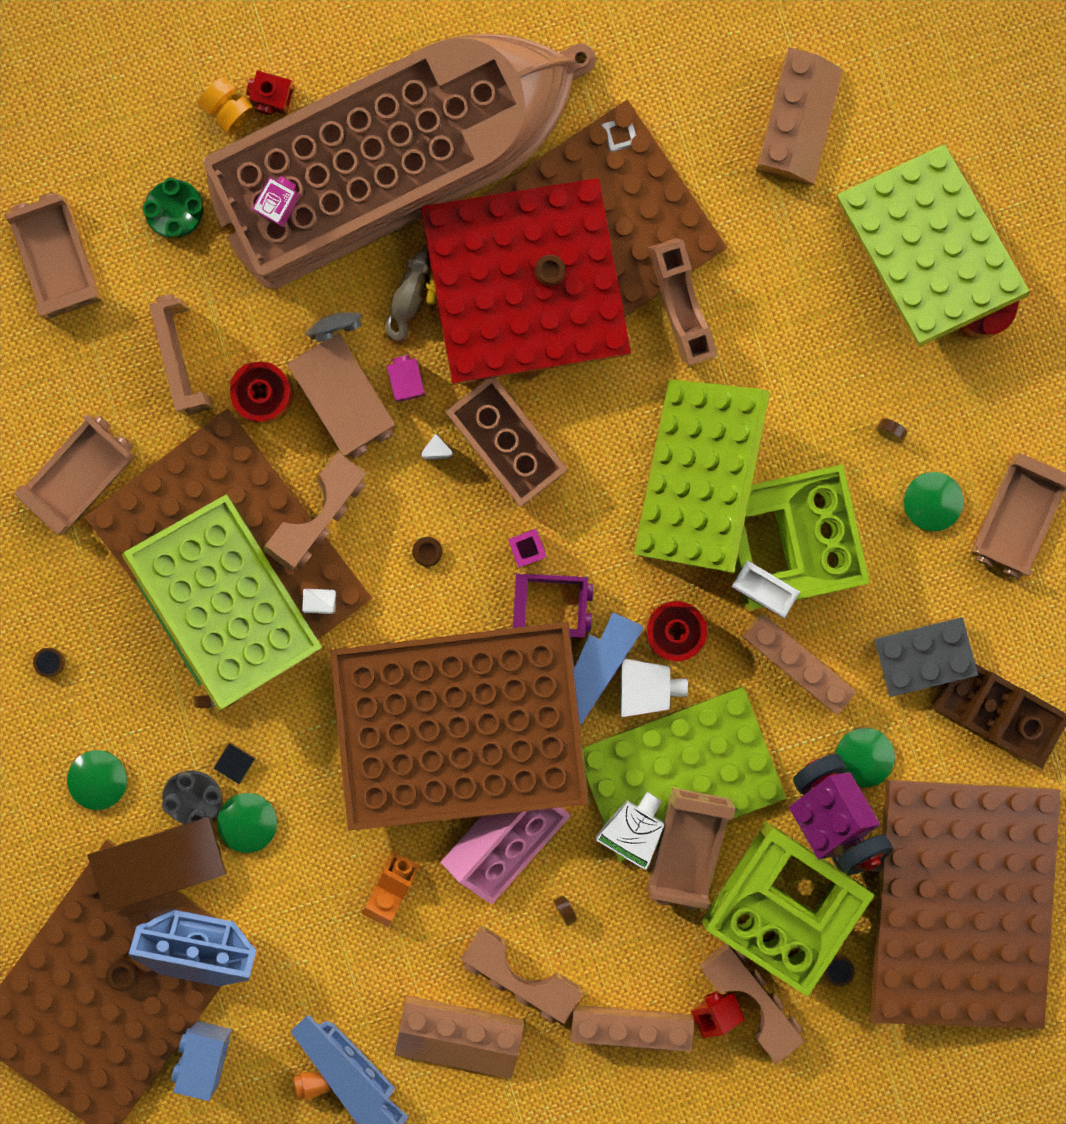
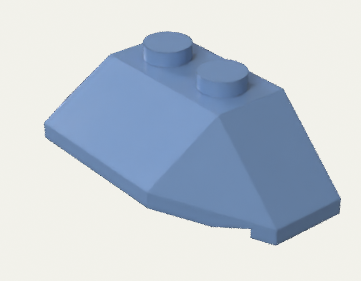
M178 910L168 912L146 924L138 925L129 951V957L160 975L215 986L249 981L256 955V949L249 943L233 921Z

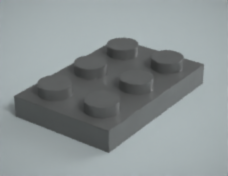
M963 617L874 639L889 697L978 676Z

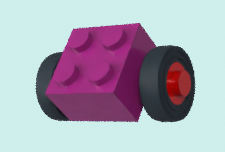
M831 754L811 761L794 776V785L798 792L804 796L793 803L789 809L818 860L839 856L853 846L839 859L841 868L848 876L863 871L867 872L879 866L881 861L892 853L893 846L886 835H878L864 840L863 837L877 828L880 823L851 773H845L847 768L842 758L838 754Z

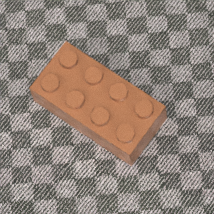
M496 378L486 379L446 411L450 420L520 508L568 470Z

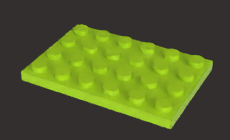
M945 144L837 194L839 205L918 347L1029 296L1030 290Z
M668 380L634 555L734 573L770 391L757 388Z
M227 494L122 554L125 562L218 711L322 648Z
M743 686L583 747L586 777L604 824L608 822L626 800L639 806L647 792L662 800L654 817L664 822L672 787L731 799L736 808L733 819L787 799ZM616 853L619 862L627 860L620 854Z

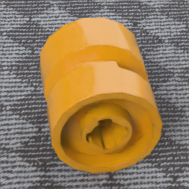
M221 77L204 91L198 100V105L208 116H216V124L226 134L230 135L249 120L255 107L243 95L237 96V89L225 77Z

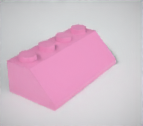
M559 807L481 816L455 847L450 850L441 863L460 884L490 904H493L571 815L564 808Z

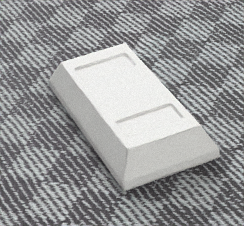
M748 560L732 585L734 589L783 618L786 617L800 591Z

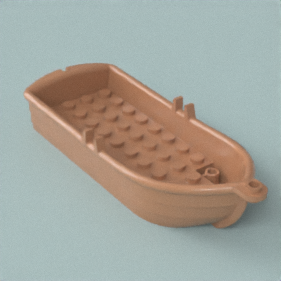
M502 34L459 36L442 40L420 49L208 155L204 159V166L212 204L221 228H225L230 224L234 225L236 232L226 238L238 258L265 288L278 289L406 225L418 223V219L422 218L421 207L461 199L492 184L518 168L549 136L564 109L572 80L589 73L593 69L596 62L595 53L586 44H576L559 53L543 44ZM578 55H583L586 57V61L579 64L575 61V58ZM280 176L296 184L294 190L301 195L284 227L277 225L252 210L269 177L277 181Z

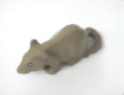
M427 245L406 263L408 269L403 275L400 287L395 290L390 308L391 313L386 320V331L395 341L407 339L409 335L408 321L414 319L423 304L422 291L426 283L429 282V278L426 276V273H429L430 267ZM393 316L399 326L398 332H394L391 328Z

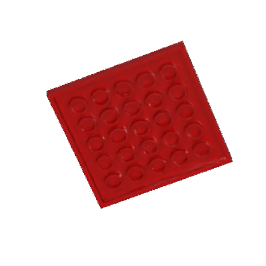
M599 178L421 207L452 385L631 355ZM546 255L559 257L565 265L564 278L560 284L554 287H545L535 278L534 270L536 263L541 257Z

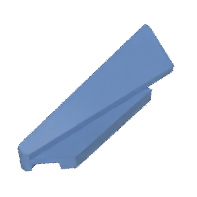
M612 613L601 639L589 635L574 668L580 726L643 631L642 625L616 613Z
M307 1015L293 1028L292 1035L357 1124L405 1123L408 1116L388 1099L395 1090V1087L334 1023L325 1021L318 1025L311 1016Z

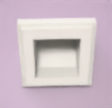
M436 434L422 452L424 460L452 459L453 457L451 449Z

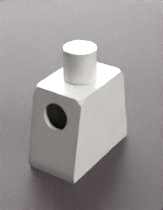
M624 658L622 661L620 715L622 717L669 710L670 697H687L688 680L670 679L669 666Z

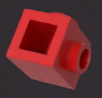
M257 70L255 78L249 79L246 95L249 96L251 104L256 106L255 110L257 112L272 115L274 111L287 115L295 86L290 79Z
M719 991L709 993L703 997V1003L691 1010L702 1039L724 1035L745 1020L734 992L721 994Z

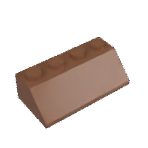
M788 48L781 68L756 171L814 185L843 71L842 68L820 55Z
M407 995L395 1055L512 1079L520 1047L524 1019Z

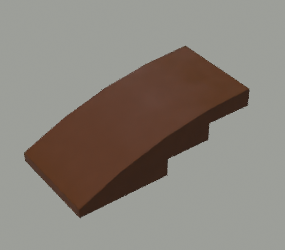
M976 663L978 676L943 685L931 708L1040 768L1044 767L1066 727L1065 712Z
M210 816L123 842L87 855L104 913L227 874Z

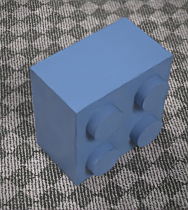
M197 1021L192 1029H187L186 1034H183L178 1051L183 1053V1056L180 1058L179 1063L175 1065L171 1082L176 1083L174 1093L210 1101L219 1085L232 1029Z

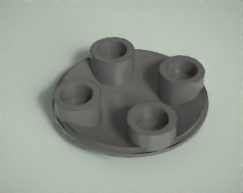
M339 312L328 315L313 324L304 334L310 337L311 340L316 339L317 342L328 340L334 337L333 332L344 328L345 332L361 327L360 319L362 314Z
M194 770L183 771L171 777L166 783L162 794V808L164 812L182 824L209 816L212 820L219 813L222 806V792L217 782L209 775Z

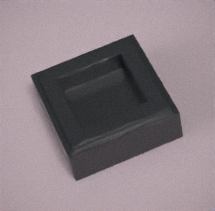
M230 742L214 769L240 784L256 758Z

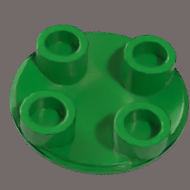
M167 178L156 185L148 194L143 205V213L151 229L160 236L171 239L181 238L192 233L200 224L204 211L201 195L196 188L185 181L175 178Z
M928 472L919 475L909 484L904 495L903 509L910 521L917 527L926 531H941L952 526L960 517L964 503L963 494L957 482L950 476L940 472Z
M858 728L845 733L835 753L844 761L847 768L845 773L850 772L858 787L864 788L882 783L890 775L895 762L894 749L889 739L881 732L871 728Z
M94 750L80 755L71 764L67 775V786L72 798L79 805L91 810H103L116 804L123 796L128 785L123 764L108 751Z
M238 794L226 801L220 809L217 819L218 832L224 843L231 849L242 853L256 852L267 846L273 839L277 831L276 813L272 805L259 794Z

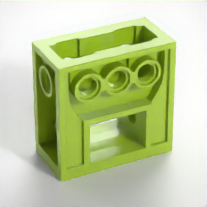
M843 465L766 481L751 486L745 518L775 511L788 569L769 574L800 591L796 600L870 584ZM816 494H820L824 499V505L821 509L817 508L814 504ZM823 523L828 524L831 529L830 536L827 539L820 532ZM743 526L735 566L737 577L747 560L753 563L745 526ZM831 552L837 557V563L834 568H831L827 563V557ZM741 593L744 609L754 610L765 607Z
M766 821L710 905L701 922L705 930L808 997L873 899L874 894L866 886L841 872L825 859L818 860L813 851ZM791 855L832 881V884L814 911H811L772 885ZM741 915H749V918L745 923H737V920ZM774 931V935L770 939H762L766 932ZM799 948L796 955L788 956L792 949Z

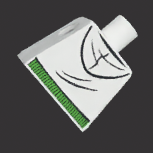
M649 792L645 794L639 806L626 800L597 833L596 841L646 870L664 827V823L654 817L662 800Z

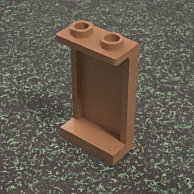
M56 193L43 195L39 198L40 202L28 205V203L11 207V212L4 214L6 221L11 225L38 302L36 305L38 314L45 320L102 301L67 199Z
M174 294L156 298L157 303L149 305L175 410L186 416L214 409L212 398L204 392L196 394L191 392L173 319L174 314L189 311L188 304L179 297L175 298Z
M339 333L287 364L344 457L347 458L351 455L355 459L368 451L366 445L375 440L381 443L394 435L392 430L396 428L395 423Z
M87 414L83 418L85 420L84 423L26 486L21 485L14 493L18 499L58 535H65L136 457L130 451L134 446L122 435L116 438L109 431L112 426L100 415L94 418Z
M1014 454L970 550L971 553L977 555L976 561L993 567L994 563L1004 567L1003 573L1016 579H1020L1021 575L1031 576L1032 570L1030 568L1066 490V473L1024 454Z
M672 787L663 822L664 827L659 838L647 885L649 895L656 903L662 905H670L671 903L681 904L686 909L694 911L700 908L709 909L708 894L728 819L733 820L736 809L731 799Z

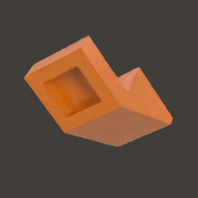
M393 852L362 914L389 927L420 865Z

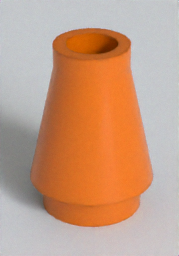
M300 1072V1075L293 1076L297 1100L305 1099L306 1102L332 1090L320 1072Z

